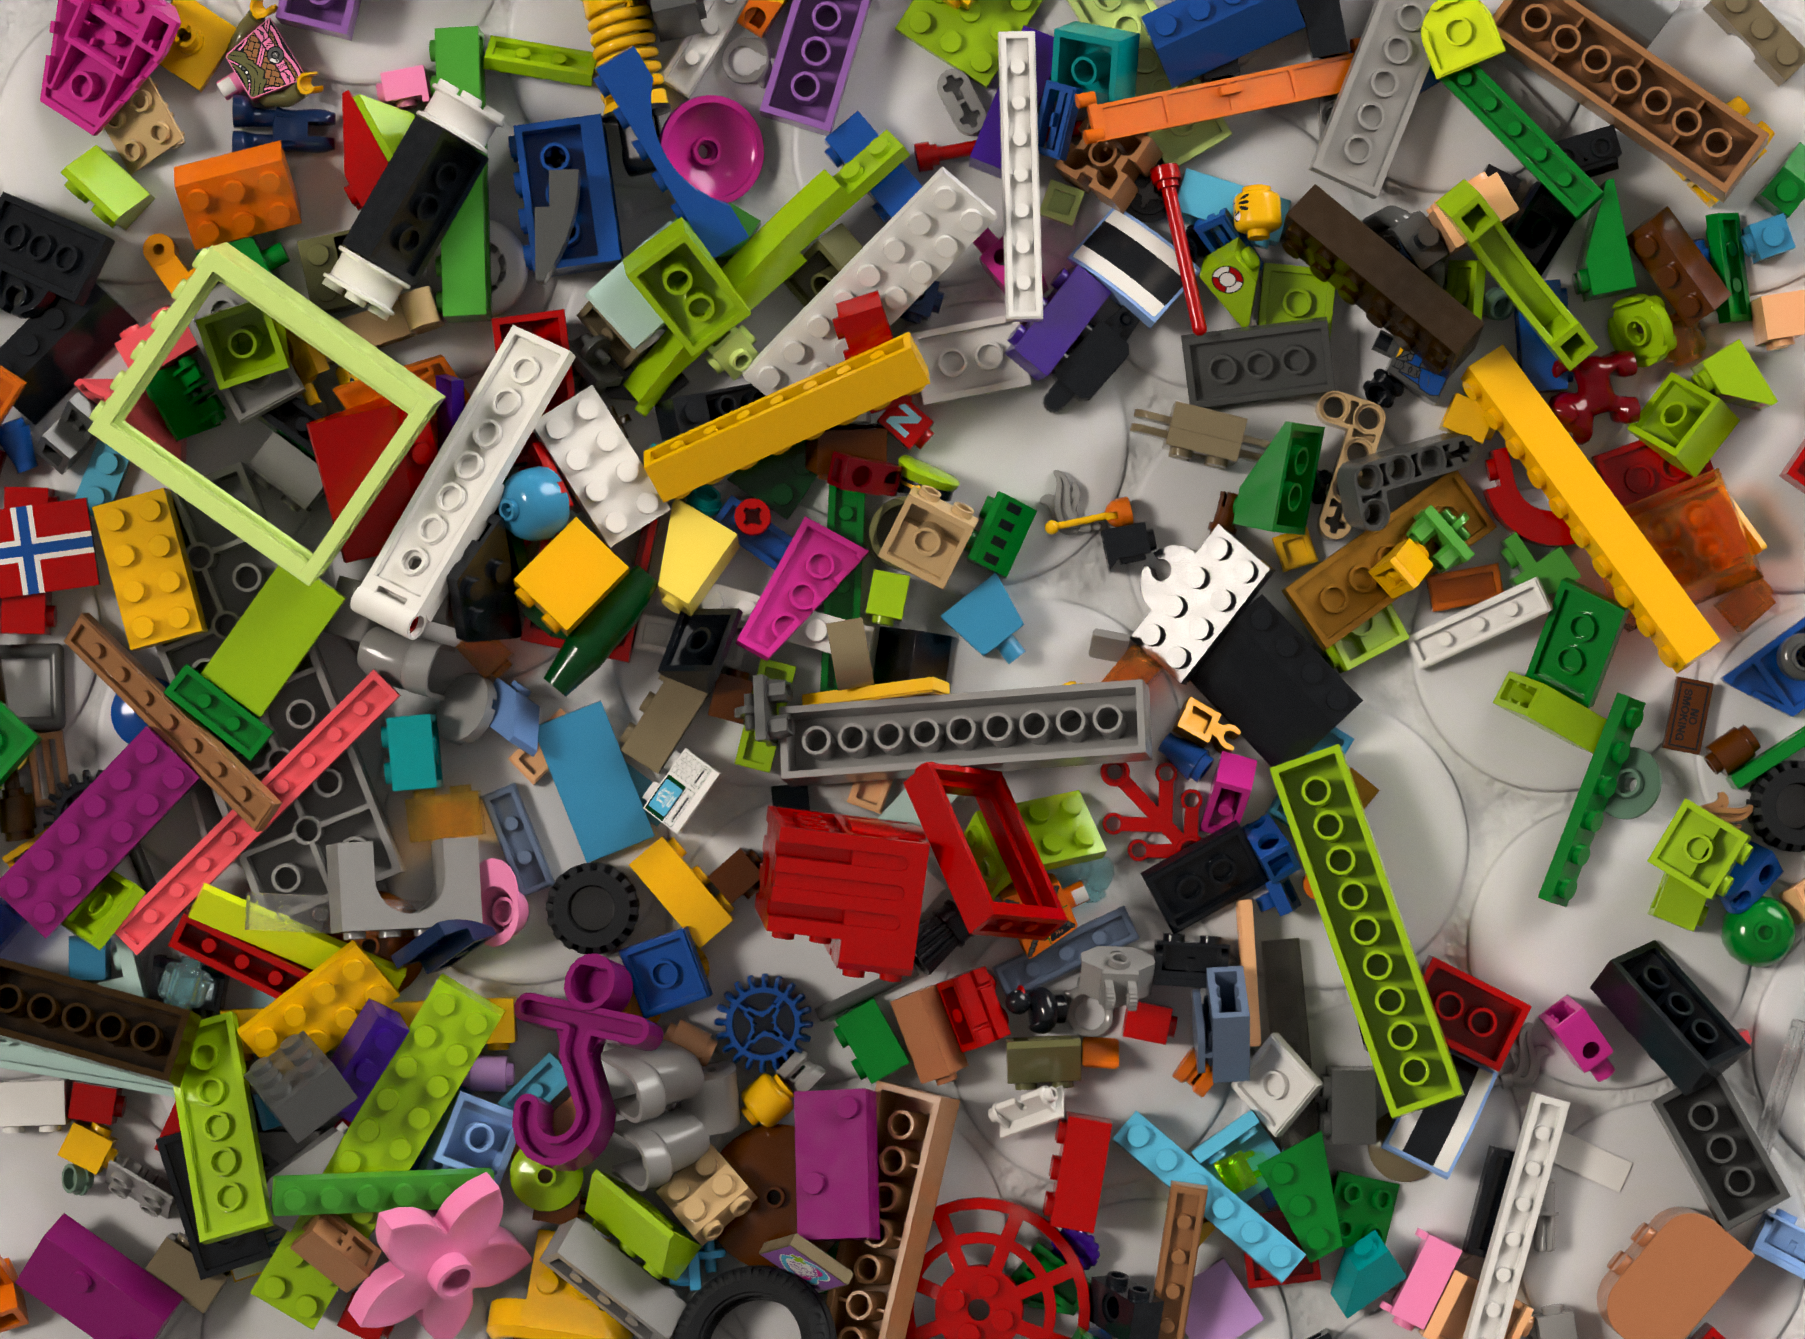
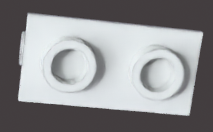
M1043 1085L1037 1090L1021 1095L1020 1101L1012 1098L1001 1103H994L992 1108L988 1110V1115L993 1123L998 1122L1000 1124V1138L1005 1139L1064 1118V1087L1061 1085L1054 1088L1053 1086Z

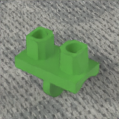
M1429 505L1413 516L1416 521L1407 531L1406 536L1413 542L1417 541L1421 545H1424L1432 538L1440 549L1429 560L1439 573L1461 565L1475 555L1464 542L1471 536L1469 531L1463 526L1470 518L1466 512L1455 517L1446 508L1439 514L1432 505Z

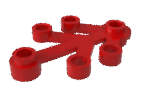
M1126 762L1102 764L1100 769L1102 780L1109 786H1118L1147 816L1122 817L1117 813H1109L1103 818V829L1112 835L1118 834L1121 831L1162 832L1172 843L1147 844L1144 840L1135 839L1127 847V853L1131 859L1143 861L1146 858H1168L1183 850L1186 845L1193 844L1202 839L1198 836L1199 808L1203 802L1199 791L1188 789L1181 794L1180 803L1185 809L1183 833L1173 823V784L1177 778V769L1173 764L1161 763L1155 770V777L1159 781L1158 806L1129 777L1130 769ZM1118 765L1121 768L1122 773L1118 779H1111L1108 776L1110 766ZM1165 766L1170 767L1173 771V776L1168 781L1162 780L1159 775L1161 768ZM1189 793H1194L1198 797V803L1194 807H1188L1185 804V796ZM1113 816L1120 820V827L1115 831L1109 830L1106 825L1108 818ZM1136 843H1141L1145 847V853L1141 857H1135L1132 854L1131 849Z

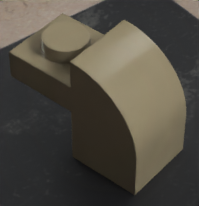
M863 618L827 623L826 627L838 691L873 685L874 679Z

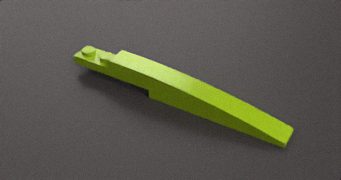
M887 129L877 138L873 139L865 149L850 162L846 163L833 177L825 169L820 172L723 266L721 270L750 311L807 262L800 253L805 247L910 156L906 148ZM668 328L623 385L638 403L643 406L718 339L692 357Z

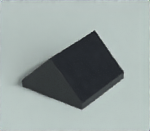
M1536 181L1518 206L1520 210L1510 218L1505 229L1539 275L1542 276L1576 222V219L1540 182Z
M739 608L696 609L693 615L689 616L681 611L658 672L662 676L710 694L720 675L743 612Z
M880 626L873 685L926 677H935L946 681L952 636Z

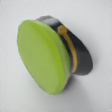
M903 455L898 459V465L903 468L897 493H909L913 486L920 489L922 485H928L941 493V500L951 501L953 492L960 485L953 475L909 455Z

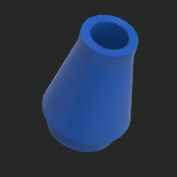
M23 417L1 424L0 445L14 464L17 473L37 467L38 463L35 458L30 424L26 425Z
M1172 733L1165 737L1158 748V751L1164 754L1187 780L1193 779L1197 783L1204 777L1214 761V758L1208 755L1209 750L1178 738Z

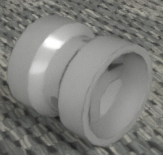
M802 1048V1053L794 1051L791 1057L775 1071L782 1079L790 1080L794 1084L796 1092L809 1091L827 1072L819 1063L814 1064L808 1058V1052L804 1048ZM804 1065L805 1067L796 1076L794 1073Z

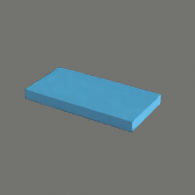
M601 700L539 724L538 743L587 863L655 836Z

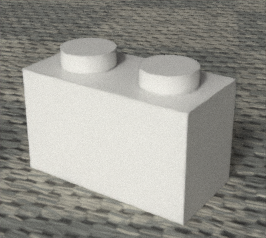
M70 1079L0 1080V1127H3V1133L25 1132V1126L38 1125L39 1132L62 1131L61 1125L72 1122V1119L68 1118L71 1100Z

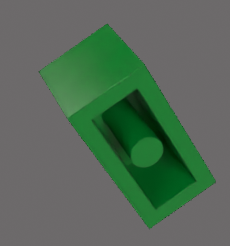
M874 997L835 1019L838 1027L834 1028L833 1031L843 1048L851 1047L856 1056L851 1063L861 1080L868 1077L870 1083L873 1084L910 1063L908 1056Z

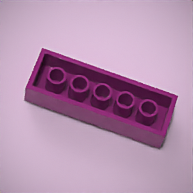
M146 726L0 878V896L45 939L50 937L199 782L201 777L149 726Z

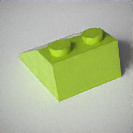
M682 217L623 259L628 279L692 357L751 315V311L710 252Z

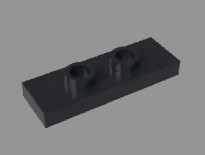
M1489 1145L1462 1252L1478 1257H1486L1515 1151Z

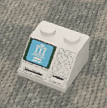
M687 748L684 749L682 754L675 750L663 767L669 771L661 783L654 780L642 797L647 801L643 808L676 834L681 833L723 774Z

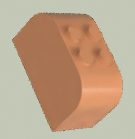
M1688 1207L1668 1208L1657 1214L1649 1224L1643 1222L1632 1234L1630 1239L1634 1242L1625 1252L1622 1250L1618 1251L1607 1264L1610 1270L1602 1279L1597 1291L1599 1313L1605 1323L1623 1339H1686L1755 1255L1714 1220L1697 1210Z

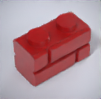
M986 966L966 971L936 984L962 1053L980 1048L1011 1035L1008 1026V1014L999 1003L995 992L996 982L993 976L988 973Z

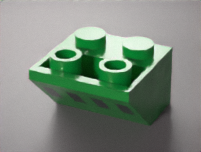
M1000 491L997 492L995 498L988 495L979 514V518L984 519L980 531L974 529L964 548V551L969 553L966 561L1006 579L1037 510Z

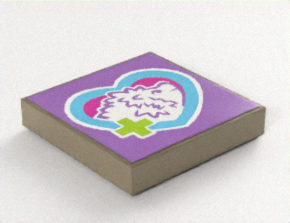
M798 1233L764 1242L759 1251L761 1256L777 1267L804 1279L818 1293L846 1286L854 1275L851 1270Z

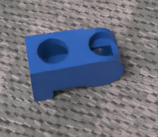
M1268 813L1253 823L1242 827L1248 842L1272 884L1302 869L1290 843Z
M1751 840L1748 844L1754 848L1743 866L1736 863L1730 873V876L1735 878L1732 886L1724 897L1718 895L1725 910L1732 914H1740L1747 911L1784 872L1773 851Z

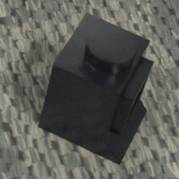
M1145 522L1101 531L1108 572L1117 560H1119L1120 565L1146 560V554L1157 550L1153 529L1146 530Z

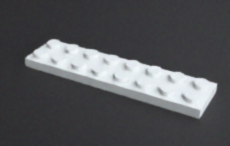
M942 166L756 356L750 366L742 371L743 378L767 396L845 361L843 350L849 348L845 338L838 339L832 320L838 317L836 303L878 290L889 325L891 326L997 219L996 211Z

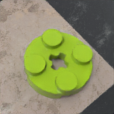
M1634 293L1615 302L1612 309L1615 308L1613 317L1608 318L1607 325L1609 338L1615 351H1632L1637 361V367H1648L1664 360L1668 353L1675 349L1677 338L1673 333V326L1661 297ZM1641 325V327L1643 328L1644 334H1643V333H1640V334L1638 333V331H1637V327H1638V326Z

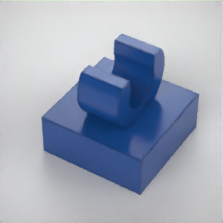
M1289 876L1274 884L1270 880L1266 882L1265 885L1269 892L1255 899L1261 912L1276 907L1280 917L1302 905Z

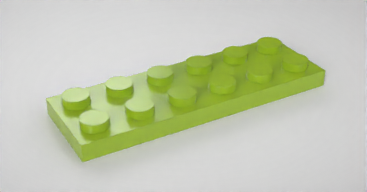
M232 1011L201 1020L180 1088L173 1086L199 1241L205 1245L274 1225L250 1086L244 1077L247 1069L241 1037L237 1031L239 1028L237 1014Z

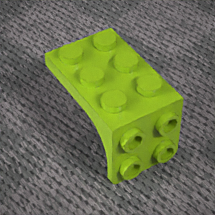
M1080 790L1016 803L1045 870L1102 859L1106 854L1107 849ZM979 810L975 811L964 832V836L994 901L999 892L1013 881L982 811Z

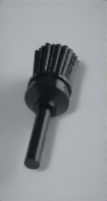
M948 899L940 909L932 912V917L919 924L914 963L924 974L931 975L957 946L963 947L969 938L976 936L969 934L956 903Z

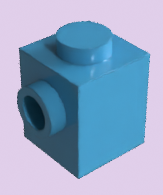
M1784 213L1750 224L1742 229L1743 236H1741V242L1748 257L1751 256L1753 264L1796 248Z

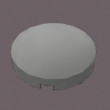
M465 673L457 677L447 687L443 694L445 695V700H440L437 710V727L440 735L456 745H462L464 742L470 744L486 732L495 713V710L492 709L493 700L497 701V692L490 680L477 673Z

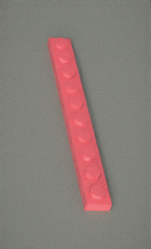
M373 669L261 780L282 802L264 831L401 696L376 669ZM232 809L138 902L115 931V934L136 955H140L196 899L203 884H212L264 831L256 832Z

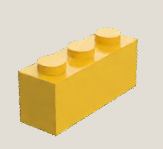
M662 836L632 861L629 866L682 928L688 926L693 941L701 948L735 919L730 914L735 908L721 892L717 896L712 893L706 886L711 882L708 876L698 865L693 868L689 866L683 859L687 854L686 850L674 837L668 841L665 836Z

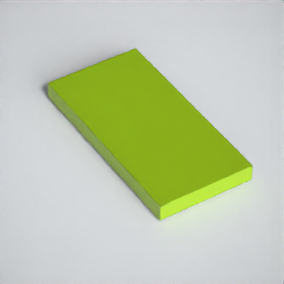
M278 565L204 668L201 675L258 717H262L347 598L320 578L310 586H307Z

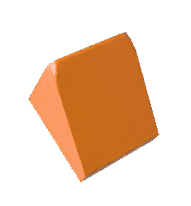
M1083 1037L1081 1064L1083 1067L1117 1069L1119 1067L1118 1039Z

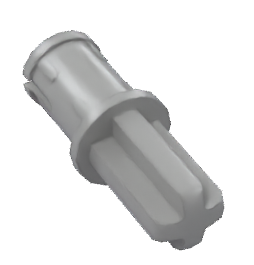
M1549 1179L1534 1230V1249L1538 1252H1552L1556 1248L1555 1216H1559V1212H1555V1179Z

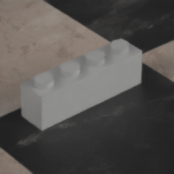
M574 1218L559 1225L540 1258L542 1263L639 1339H669L687 1305L678 1297L675 1290L662 1285L642 1265L634 1263L625 1256L618 1245L606 1241L595 1232V1228L590 1223L579 1218Z

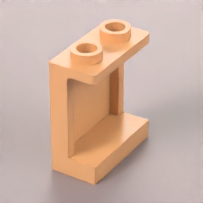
M1454 1268L1424 1330L1420 1329L1419 1333L1427 1339H1463L1479 1280ZM1515 1299L1504 1339H1520L1521 1335L1527 1337L1535 1322V1317L1531 1316L1533 1308Z

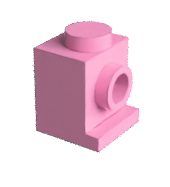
M424 65L380 73L382 83L376 84L378 100L402 110L417 107V101L421 100L427 106L432 98L428 74Z

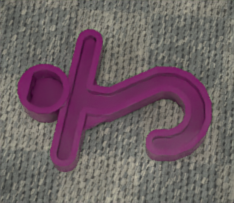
M598 953L579 957L570 966L564 983V990L568 1001L534 993H524L516 1000L514 1005L515 1015L518 1019L537 1028L556 1031L560 1042L559 1057L576 1109L575 1120L571 1128L566 1133L556 1136L552 1126L553 1106L550 1102L532 1094L521 1095L516 1100L512 1120L516 1143L526 1157L556 1171H575L591 1164L606 1149L614 1132L616 1108L601 1061V1053L605 1043L643 1051H653L663 1041V1030L660 1025L641 1016L622 1012L632 997L633 981L631 974L625 966Z

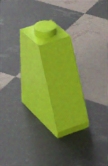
M1511 671L1508 672L1493 701V704L1592 754H1594L1607 720L1548 685Z

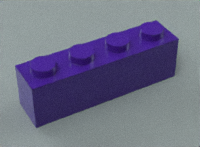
M1024 25L1022 31H1035L1038 113L1046 80H1051L1054 37ZM998 87L971 152L969 167L1002 179Z

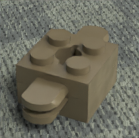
M1178 401L1173 404L1170 416L1142 409H1135L1134 417L1167 426L1166 430L1131 423L1130 431L1164 440L1162 449L1169 450L1168 457L1187 462L1192 459V456L1205 459L1204 466L1218 470H1225L1228 465L1233 466L1238 458L1255 463L1258 462L1263 454L1240 449L1241 444L1266 450L1271 441L1244 435L1247 418Z

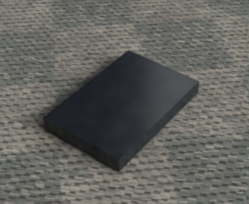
M1237 820L1140 873L1173 934L1184 930L1269 881Z

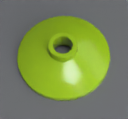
M521 1149L515 1155L510 1168V1181L514 1193L521 1202L538 1211H555L567 1206L578 1195L584 1177L583 1167L575 1171H556L527 1158ZM542 1169H548L552 1172L553 1178L550 1182L540 1180L539 1172Z

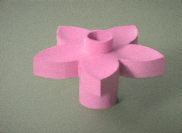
M487 1172L457 1188L443 1202L439 1210L397 1207L378 1213L375 1229L377 1242L390 1261L372 1272L364 1280L352 1299L348 1311L360 1327L380 1328L404 1321L414 1314L420 1324L434 1339H454L463 1328L471 1313L473 1306L472 1290L474 1288L491 1287L502 1283L519 1273L533 1261L515 1235L504 1227L499 1226L503 1215L504 1202L499 1186Z

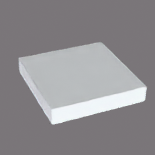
M1271 1033L1250 1059V1081L1231 1082L1230 1086L1274 1137H1281L1321 1090L1324 1083L1279 1033Z

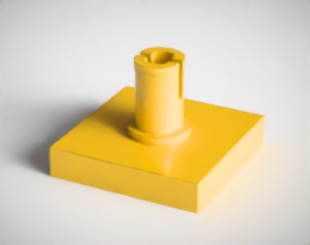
M172 0L170 4L176 7L181 25L167 56L159 65L202 93L229 52L228 44L236 27L195 0Z

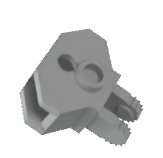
M1096 946L1081 953V975L1077 982L1078 991L1098 1000L1100 1005H1104L1105 1010H1113L1114 1007L1126 1005L1127 1011H1136L1138 1000L1151 995L1155 968L1153 955L1135 947Z

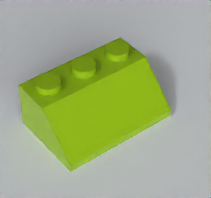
M598 1169L594 1171L585 1206V1212L595 1219L592 1222V1226L607 1237L611 1234L620 1240L618 1243L619 1248L634 1259L637 1255L646 1262L643 1268L658 1280H661L664 1276L677 1281L702 1245L626 1182Z

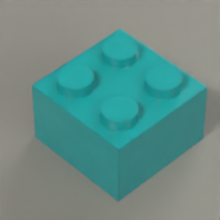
M1079 21L1055 28L1051 80L1082 88V93L1094 91L1097 97V104L1135 97L1140 33ZM1057 90L1055 102H1057V100H1058V95H1059V91H1058V90Z
M437 714L386 718L387 726H381L383 748H389L390 762L384 763L386 785L392 784L393 791L444 787Z

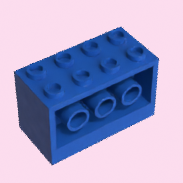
M595 114L514 125V136H508L511 158H513L514 163L518 162L520 172H514L513 178L516 194H518L519 199L523 198L524 208L518 209L521 231H523L524 235L528 234L529 245H523L526 267H528L529 271L533 270L535 273V207H549V170L579 169L581 173L580 199L576 221L572 230L576 232L575 235L571 236L566 250L551 277L614 269L623 261L624 256L606 124L603 122L602 115ZM557 155H561L562 159H566L565 162L561 163V167L554 168L552 164H549Z

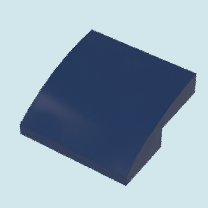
M461 919L440 921L394 953L391 958L397 969L421 962L428 975L450 968L497 933L493 927L476 921Z

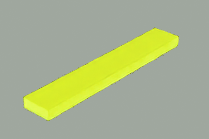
M207 883L203 884L188 915L193 920L311 970L316 969L348 944ZM365 951L392 984L399 989L406 976L407 968L397 969L395 963Z

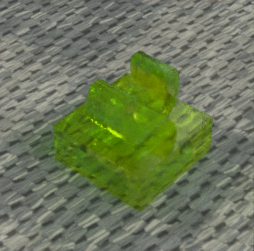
M1240 1150L1213 1163L1223 1184L1234 1194L1257 1184L1256 1178L1262 1175L1259 1169L1252 1171L1247 1162L1248 1158L1255 1155L1252 1150L1244 1153Z

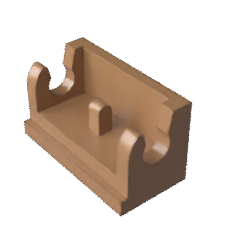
M318 1214L313 1216L302 1227L305 1232L295 1239L290 1249L346 1293L370 1276L382 1252L381 1249L337 1214Z

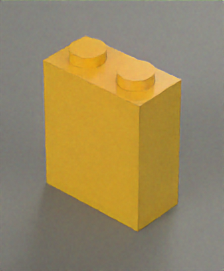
M575 517L514 578V586L517 588L514 594L528 608L535 605L544 614L541 620L554 633L557 634L561 630L568 636L629 574V567Z

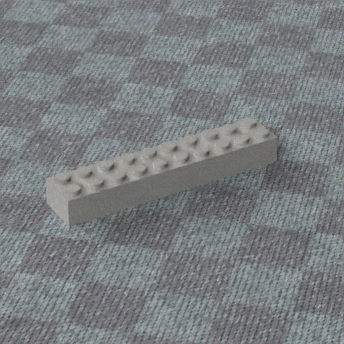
M1143 679L779 707V715L789 714L794 720L795 734L780 739L781 779L791 787L904 779L912 776L915 773V769L925 762L995 771H1014L1153 760L1149 687Z

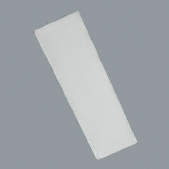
M1562 1131L1554 1159L1555 1164L1620 1193L1633 1164Z

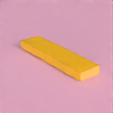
M926 677L839 691L802 694V705L950 694V684L935 677Z

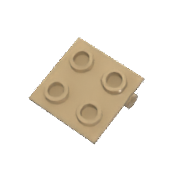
M150 76L104 127L130 175L149 164L170 148L175 150L186 143L184 141V131H180L173 118L175 116L174 113L169 111L168 103L164 102L157 90L159 88L158 85L153 83Z

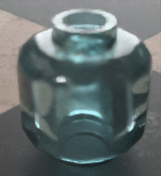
M182 956L180 963L172 961L166 964L158 987V994L164 999L163 1003L191 1011L192 1008L203 1006L211 983V975L201 970L202 962Z

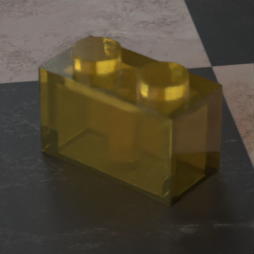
M471 784L450 786V794L436 795L435 788L413 791L414 798L405 799L410 843L486 834L481 790L472 791Z

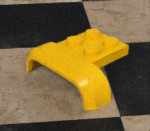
M538 1229L527 1298H499L493 1300L490 1305L486 1332L491 1339L634 1338L632 1332L605 1311L600 1310V1307L540 1261L542 1254L556 1232Z

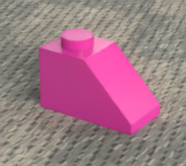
M1222 751L1214 773L1199 831L1211 834L1235 820L1240 825L1252 791L1257 760Z

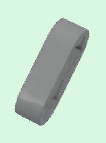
M959 69L946 70L938 79V94L957 130L964 135H976L980 133L987 116L985 109L967 75ZM950 77L954 81L961 80L963 82L960 86V93L963 99L959 101L952 91L947 93L944 91V88L947 86V79ZM964 104L967 105L971 113L978 112L980 114V117L976 119L977 126L974 128L969 123L962 125L960 122L964 118V112L961 108Z

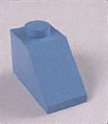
M497 677L493 683L497 692V701L493 700L492 709L495 710L489 726L509 742L534 757L538 749L540 706L528 698L532 692L516 680H513L509 685Z

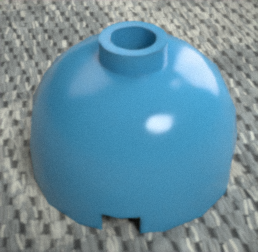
M536 466L512 474L503 484L505 488L498 511L500 516L504 518L505 527L510 533L523 540L542 541L554 538L557 532H561L566 527L570 514L569 497L567 492L561 493L557 482L562 480L558 474L548 467Z

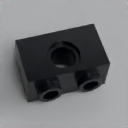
M1110 1271L1106 1276L1091 1278L1089 1291L1091 1302L1090 1322L1117 1339H1158L1164 1306L1162 1299L1152 1294L1148 1287L1138 1285L1130 1280L1129 1276L1123 1272Z

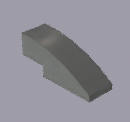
M579 169L549 170V207H535V278L538 285H546L569 243L580 199L581 173Z

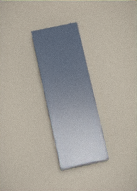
M516 783L481 796L507 864L516 876L518 891L526 897L553 886L555 880Z

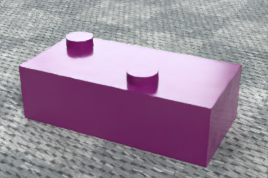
M862 1088L794 1092L797 1233L809 1242L879 1240L876 1091Z
M65 1213L43 1236L15 1281L17 1285L93 1339H158L184 1298Z

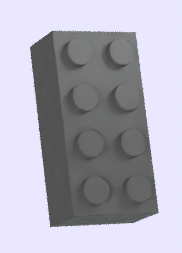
M1723 1074L1719 1075L1709 1085L1687 1096L1677 1087L1652 1101V1108L1715 1221L1725 1231L1735 1228L1791 1197Z

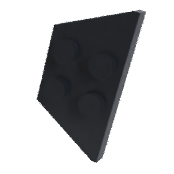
M491 514L485 521L490 528L480 542L475 540L470 542L461 560L454 565L446 577L456 638L467 643L515 639L521 637L522 634L517 599L514 594L515 586L504 518L496 514Z

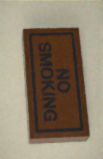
M1676 676L1662 748L1700 755L1714 683Z

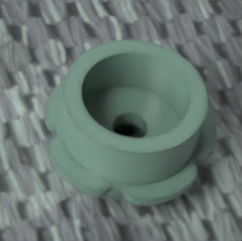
M1501 287L1489 289L1484 294L1482 314L1484 316L1488 315L1490 320L1503 321L1511 316L1515 305Z
M67 1164L62 1171V1186L67 1193L84 1196L93 1186V1173L76 1164Z

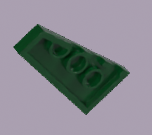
M805 439L792 445L783 454H772L759 460L756 465L749 469L736 470L727 480L753 498L760 499L766 503L768 508L788 520L817 478V474L805 469Z

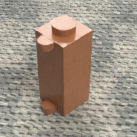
M937 985L924 987L891 1001V1006L921 1084L936 1080L937 1086L957 1079L956 1072L969 1066L964 1052L962 1053Z

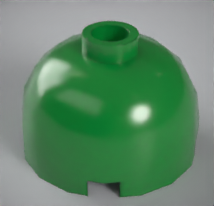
M1762 895L1747 911L1740 914H1732L1726 911L1722 920V943L1729 955L1741 964L1756 968L1772 966L1784 959L1793 947L1796 936L1794 919L1787 907L1775 898Z

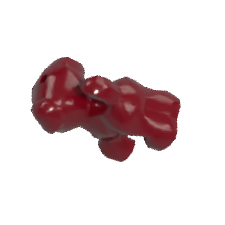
M1616 350L1601 357L1595 355L1588 356L1569 371L1575 377L1578 391L1575 393L1560 392L1552 396L1547 404L1577 445H1583L1590 441L1593 435V420L1596 415L1609 412L1610 419L1613 422L1623 424L1638 423L1641 413L1638 399L1636 397L1616 395L1609 377L1610 375L1616 377L1635 375L1637 373V361L1632 351ZM1556 360L1552 366V373L1555 378L1569 371L1559 360Z

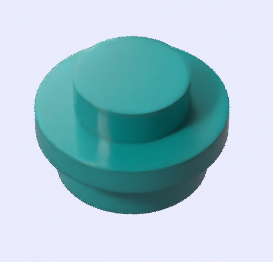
M703 485L694 489L685 499L686 504L707 516L718 514L722 507L720 501L721 494L709 485Z

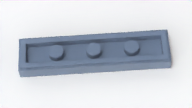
M1123 905L1077 927L1031 959H1028L1026 954L1022 953L992 967L1007 997L1011 991L1017 989L1018 985H1022L1025 992H1028L1081 967L1080 956L1084 951L1096 946L1123 947L1140 938Z

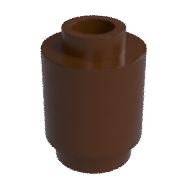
M1743 724L1738 729L1736 727L1731 728L1706 746L1705 749L1708 755L1704 757V760L1716 775L1722 773L1728 777L1756 756L1755 752L1761 746L1750 729Z

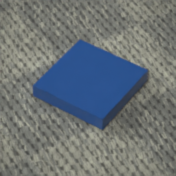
M688 926L619 950L623 965L631 974L633 991L645 1019L713 995Z

